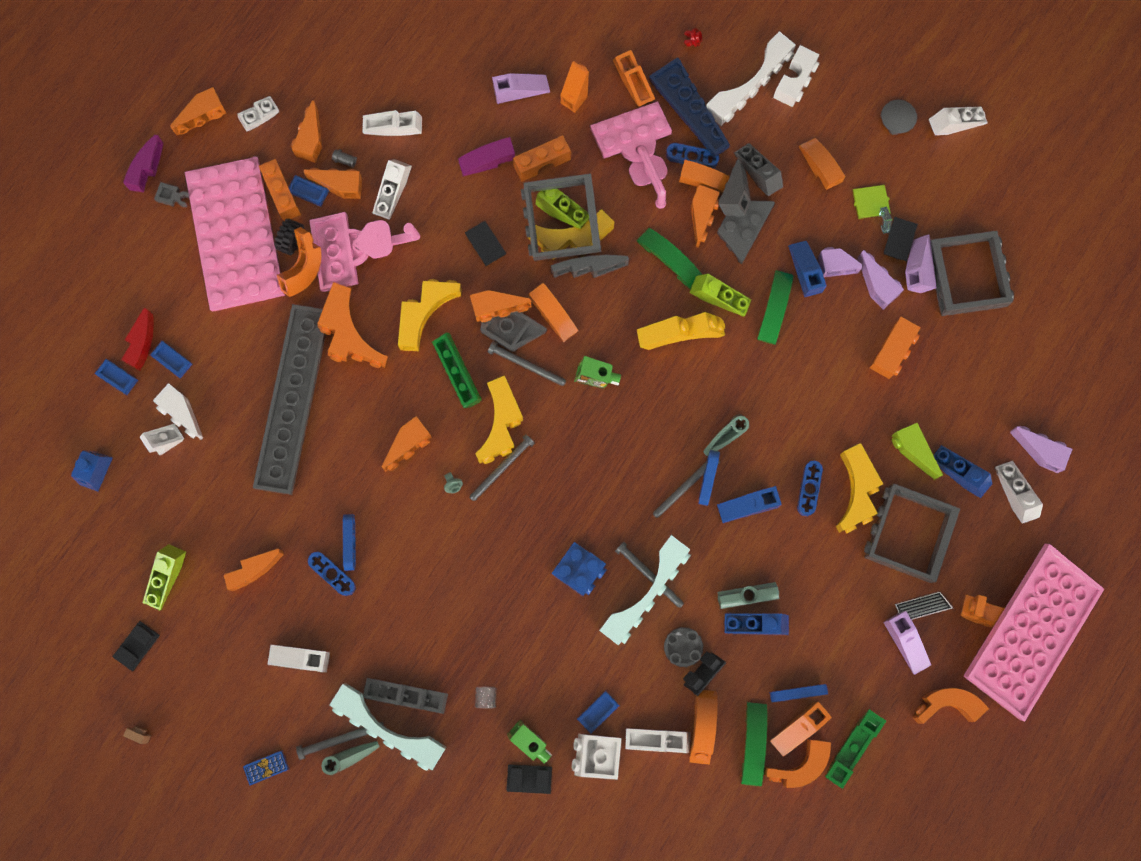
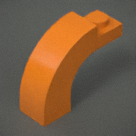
M301 227L294 229L299 248V256L296 263L289 270L277 274L280 290L289 297L306 289L315 279L321 265V247L313 243L311 233Z
M965 595L961 616L969 621L993 628L1005 608L986 603L987 597L977 595L973 597Z
M942 688L933 690L922 697L926 705L922 704L915 710L916 714L913 716V719L918 724H924L939 709L951 706L956 708L968 722H976L989 708L971 692L957 688Z
M703 690L698 696L696 695L694 732L689 759L692 763L710 765L716 736L718 699L717 691Z
M807 739L806 755L799 766L790 770L765 767L764 776L769 777V781L781 782L784 779L783 786L786 788L802 787L813 782L827 766L831 742Z

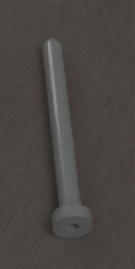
M495 341L491 343L488 349L489 354L493 355L495 353L561 386L565 385L566 380L498 347V343Z
M525 434L522 437L523 441L470 495L469 498L472 501H476L529 445L532 447L535 444L529 436Z
M707 461L653 512L656 518L660 517L704 475Z
M623 542L615 552L624 555L654 584L656 575L627 549V544ZM668 587L665 589L663 594L677 607L681 608L684 605L683 601Z
M363 727L306 747L302 745L296 746L298 758L302 760L305 759V755L368 735L366 733L367 729Z

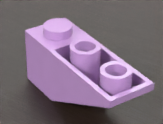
M510 73L492 77L497 104L550 93L546 75Z
M930 235L914 239L912 242L905 271L907 290L924 293L937 288Z
M863 250L858 257V261L862 264L861 270L870 297L884 310L904 289L900 282L893 279L883 266H879L875 262V258L870 253H866Z
M1017 426L1010 431L1013 437L1039 466L1055 473L1065 470L1072 451L1071 448L1066 447L1065 443L1049 440L1048 436L1030 432V429L1024 426Z
M906 611L900 612L883 622L914 675L931 666L918 631Z

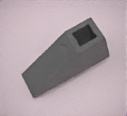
M750 143L734 152L755 184L767 196L783 188L781 171Z
M737 160L718 204L725 215L745 216L751 199L746 170L741 161Z

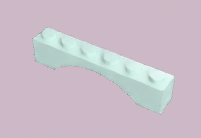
M671 535L659 551L658 573L649 592L634 606L622 612L611 614L599 631L617 645L621 642L625 644L631 636L629 633L630 629L633 626L635 628L638 627L643 620L641 617L642 613L645 610L649 612L655 604L652 601L657 594L661 596L667 588L664 585L668 579L673 580L679 572L676 569L679 564L682 563L684 565L691 556L688 553L690 549Z
M347 683L342 684L330 703L334 713L339 716L344 714L349 717L350 723L357 727L363 726L367 729L366 733L374 738L379 736L384 740L383 743L391 749L396 747L401 750L400 754L409 760L411 758L418 761L417 765L426 771L428 769L433 770L446 749V746L430 736L407 737L387 729L371 714L363 694Z

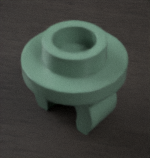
M451 472L444 475L447 481L444 486L445 492H458L463 485L462 480L454 479Z

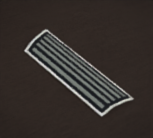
M940 592L895 604L898 613L906 611L911 620L953 608Z

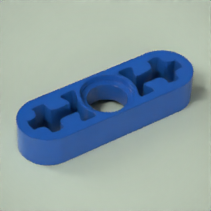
M678 143L670 144L666 151V157L669 161L684 164V160H688L714 169L719 161V155L714 158L707 149ZM673 149L677 150L676 156L672 155ZM690 152H694L698 158L690 160L687 155ZM709 157H713L712 163L708 162Z
M709 451L698 504L705 506L709 504L720 456L719 451Z
M810 461L804 467L797 510L802 516H810L816 510L823 467L818 461ZM814 465L818 472L814 473L813 479L807 480L806 477L810 478L812 473L808 468ZM811 483L814 485L815 492L813 494L805 491L806 484ZM813 497L814 499H810L808 503L811 509L805 512V508L802 505L806 504L807 498Z
M354 514L343 515L344 571H352L356 568Z
M314 552L309 556V566L339 594L350 596L355 592L356 585L354 581L324 554ZM315 557H322L320 561L326 566L324 569L320 565H313ZM333 568L337 571V576L335 579L330 580L326 574L329 569ZM339 580L346 584L350 582V591H342L343 586L340 583H337L335 586L334 583Z
M827 684L773 691L770 692L771 702L820 696L828 694Z

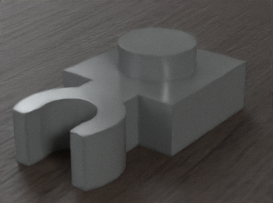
M160 182L154 199L156 202L173 207L175 202H178L181 207H187L188 205L186 202H182V199L185 197L189 198L190 195L185 191L180 192L178 187Z

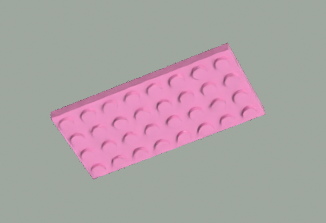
M258 157L185 172L209 308L212 312L285 296L280 290L277 274H280L281 270L277 250L274 245L275 239Z
M1044 544L970 664L964 677L1019 720L1025 722L1104 591V588L1053 546Z

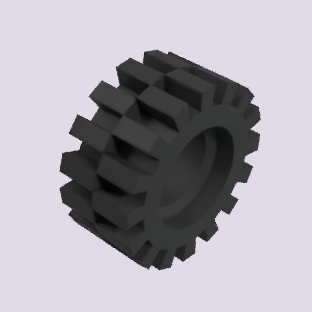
M289 218L283 221L282 226L279 227L280 230L277 231V237H275V249L290 256L294 254L295 250L297 251L298 249L294 229L299 227L304 229V225Z

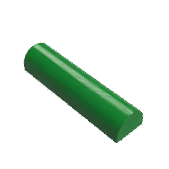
M446 332L432 341L463 408H470L480 403L482 399L450 333Z

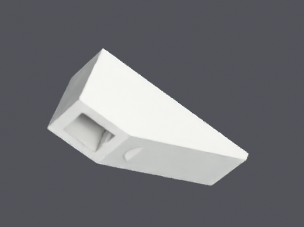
M982 107L943 108L929 118L934 135H949L988 123Z
M396 159L388 160L373 214L390 220L407 183L411 165Z
M168 383L153 400L158 405L156 409L164 415L170 414L172 416L170 420L178 427L182 424L187 428L184 432L194 439L196 436L202 440L203 436L189 400Z
M1010 461L996 466V473L1011 508L1021 523L1039 518L1043 503L1015 463Z
M271 645L267 665L327 672L330 652Z

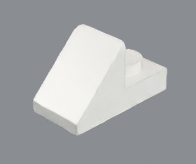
M171 424L144 432L140 439L149 453L157 451L159 455H162L181 443L184 437L176 425Z

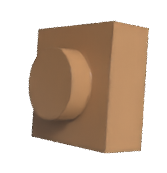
M139 726L127 728L123 735L140 744L148 743L151 735L146 734V729Z

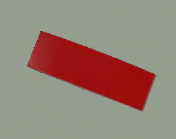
M143 308L125 338V341L130 346L121 359L127 365L141 371L147 359L153 339L154 318L153 314L146 308Z

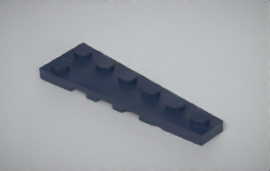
M678 57L649 76V81L714 158L729 148V142L719 125L715 122L712 113L708 111L703 98L698 94L696 86L691 82L689 74Z

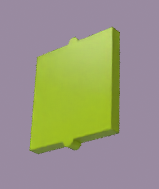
M885 185L853 189L854 206H856L858 219L889 215L891 213Z

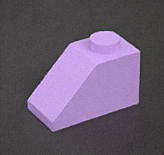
M824 248L818 256L819 265L824 277L858 274L862 269L860 262L840 248Z

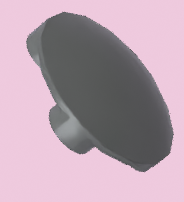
M897 99L890 101L884 106L880 114L884 126L892 135L910 131L917 122L915 108L905 100Z
M680 627L667 635L664 642V651L672 664L679 667H688L701 659L703 642L696 631Z

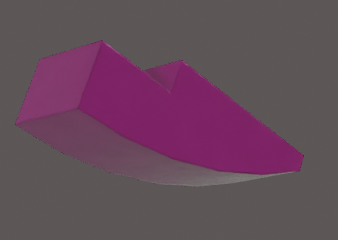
M158 135L150 138L131 162L123 182L129 190L144 193L148 176L155 177L164 144Z
M510 137L477 148L458 158L462 175L464 177L497 168L498 164L512 161L513 157H515V152Z

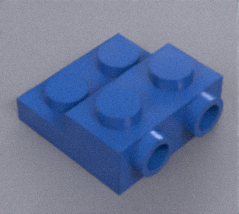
M574 542L551 574L584 597L585 594L590 595L595 588L594 581L597 577L601 579L607 569L604 568L606 566L605 562Z

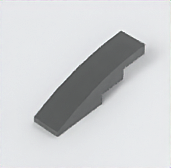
M597 255L575 258L551 265V273L555 278L571 272L573 278L591 272L593 278L628 266L629 258L628 256Z
M367 678L363 697L444 714L448 694Z

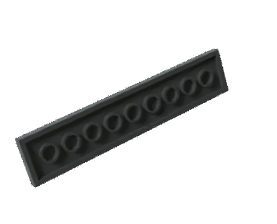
M292 304L255 474L254 489L288 495L293 494L326 334L320 332L317 325L323 309Z

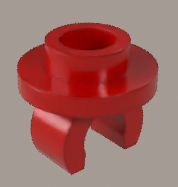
M693 28L692 31H686L685 35L687 38L690 37V39L684 40V44L688 47L692 45L698 47L703 39L701 31L697 28Z

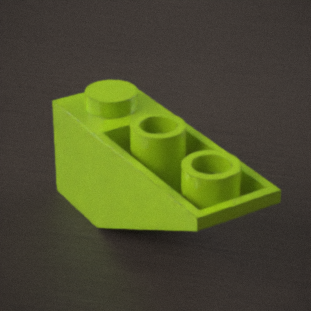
M559 189L543 190L537 194L536 205L549 216L578 229H581L589 220V213Z
M710 274L696 276L690 293L699 299L741 316L746 315L751 302L750 298Z
M168 544L157 552L143 599L144 604L158 610L162 609L182 568L186 551Z

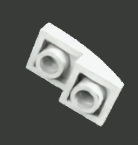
M269 96L254 102V107L237 114L238 119L247 132L279 113V109Z

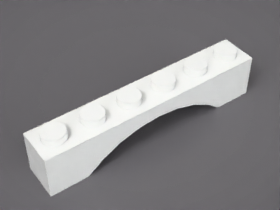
M779 31L767 43L764 63L758 73L750 81L738 88L718 92L707 103L706 107L712 113L715 121L720 126L725 122L728 123L734 117V112L737 109L740 111L746 105V100L749 97L753 98L759 91L758 88L761 85L765 86L769 82L770 76L773 73L777 74L782 68V64L792 59L795 54L793 51L796 45Z

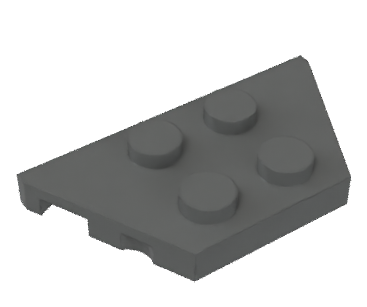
M751 201L745 216L726 215L717 234L726 242L728 249L736 255L740 264L745 260L775 202Z
M515 311L506 317L497 316L488 322H481L480 331L513 352L545 334L547 328L525 314Z

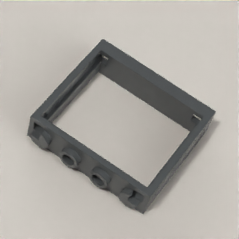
M591 174L524 183V189H521L522 200H526V207L523 208L524 218L528 219L529 226H525L527 237L531 239V244L528 245L529 256L533 255L534 261L601 252ZM585 185L593 245L539 253L531 192Z
M998 231L931 240L937 287L936 294L941 316L1004 308L1013 302L1014 292L1010 289V274L1006 271V257L1002 253V239L999 237ZM989 241L1001 298L953 304L941 248Z
M892 484L888 488L886 487L883 492L882 498H884L883 505L878 507V514H876L878 520L871 527L870 534H872L870 542L867 541L865 545V558L923 581L934 583L937 581L960 508ZM894 495L945 514L926 573L874 554Z

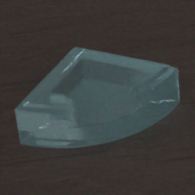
M881 207L879 216L883 218L882 232L883 234L890 233L892 217L887 207Z

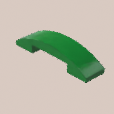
M648 228L637 239V243L647 252H652L678 275L677 278L690 290L696 276L702 275L697 267L677 247L653 229Z
M775 271L757 340L776 344L792 287L793 274Z
M747 702L745 750L741 784L762 786L767 742V704Z
M868 709L843 743L825 777L843 789L853 774L852 770L873 738L877 737L886 720Z

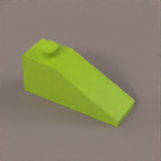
M918 423L901 429L892 435V443L896 449H899L902 455L935 480L943 476Z

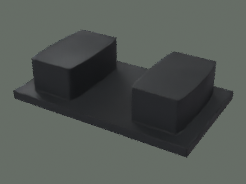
M894 217L883 254L907 261L918 224Z
M486 221L465 232V235L485 266L506 255L505 250Z
M139 621L112 657L133 672L160 635Z
M706 651L700 659L703 663L694 673L689 671L683 678L685 681L684 686L697 696L726 664L723 659L712 652Z
M508 764L506 792L551 794L552 767Z

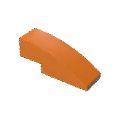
M632 50L615 57L613 62L637 106L640 107L655 100L641 66H638Z
M816 138L799 145L816 177L819 176L826 190L843 182L845 175L829 151Z
M684 160L679 182L697 186V188L699 185L720 192L719 195L722 196L730 176L708 166Z
M544 283L529 293L531 302L541 312V316L563 342H566L579 332L566 311Z
M275 549L240 561L242 569L224 574L227 590L235 591L260 578L284 555L283 551Z

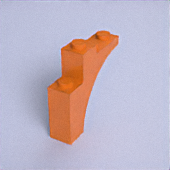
M333 282L317 323L320 332L327 335L334 334L328 349V356H331L330 359L336 362H346L350 355L353 360L359 362L364 360L370 362V365L375 368H385L388 356L371 348L360 337L353 325L349 310L351 288Z

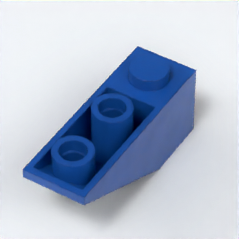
M807 241L789 245L788 247L804 297L823 293L827 285L822 269Z
M941 445L933 455L943 472L977 497L981 498L992 485L989 472Z
M774 486L717 504L722 523L779 508L782 504L777 488Z
M725 614V633L789 635V615Z

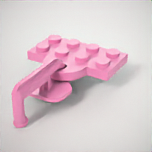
M658 101L590 125L591 132L603 158L621 153L624 158L632 161L629 168L632 181L638 186L652 183L658 195L655 204L660 209L666 206V190L661 179L666 177L667 167L661 157L653 154L656 148V140L671 135L672 130Z
M345 212L309 220L313 243L321 247V265L318 271V278L322 292L330 291L333 282L346 287L359 284L356 266L362 264L368 256L374 259L385 257L392 252L394 245L420 239L419 232L411 223L405 224V233L391 236L390 227L383 220L367 223L362 231L350 229L348 216Z

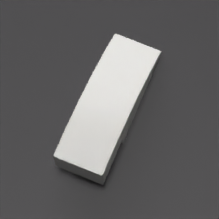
M396 110L363 115V133L382 136L422 134V116L417 111L398 113Z
M626 728L625 749L690 753L691 732Z

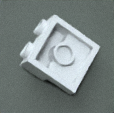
M578 734V738L574 740V750H577L576 759L572 761V771H575L574 775L618 780L621 738Z

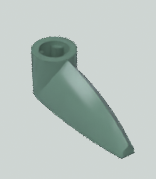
M742 414L733 416L731 422L703 451L705 455L708 456L710 450L718 451L746 432L749 428L748 419ZM738 419L740 421H742L743 419L745 420V422H743L744 426L742 428L740 426H738L737 428L735 427V425L737 424L736 421Z
M378 741L358 745L326 757L321 765L323 772L327 775H333L354 765L379 748ZM331 759L332 762H336L335 770L333 768L330 769L328 766Z

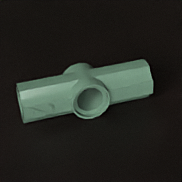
M776 582L717 592L720 609L779 599V590ZM749 590L752 592L753 598L751 601H747L744 598V591Z

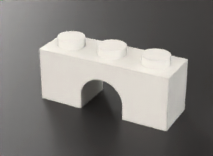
M800 45L789 69L798 74V77L790 78L784 75L773 98L791 107L794 106L796 101L800 102L804 94L802 92L803 87H808L812 79L810 77L811 72L815 73L819 66V62H817L819 54Z

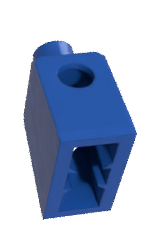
M83 450L75 462L71 477L79 485L99 491L113 458L96 451Z

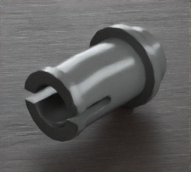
M335 149L332 160L335 163L339 162L354 168L357 157L346 154L341 149Z

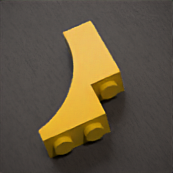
M602 209L596 214L600 241L614 229L615 223ZM590 220L581 229L576 227L547 229L535 225L537 242L542 252L566 249L569 245L570 248L593 245Z
M429 279L428 281H423L421 303L417 300L402 301L398 339L400 350L419 351L422 331L429 317L442 304L461 296L462 288L460 283L454 280L439 282L436 279Z
M703 312L686 319L675 316L637 329L640 348L651 350L663 345L690 339L725 336V323L721 317Z
M505 376L487 383L493 398L495 414L493 427L487 441L475 453L479 463L488 464L495 460L494 457L499 455L502 457L507 456L515 449L507 427L515 428L519 426L521 421H523V416Z
M861 443L840 454L849 474L851 493L848 508L841 521L836 525L839 533L845 530L847 534L857 529L856 524L862 522L865 525L874 520L872 516L878 514L868 495L870 496L880 491L878 487L883 485V482Z

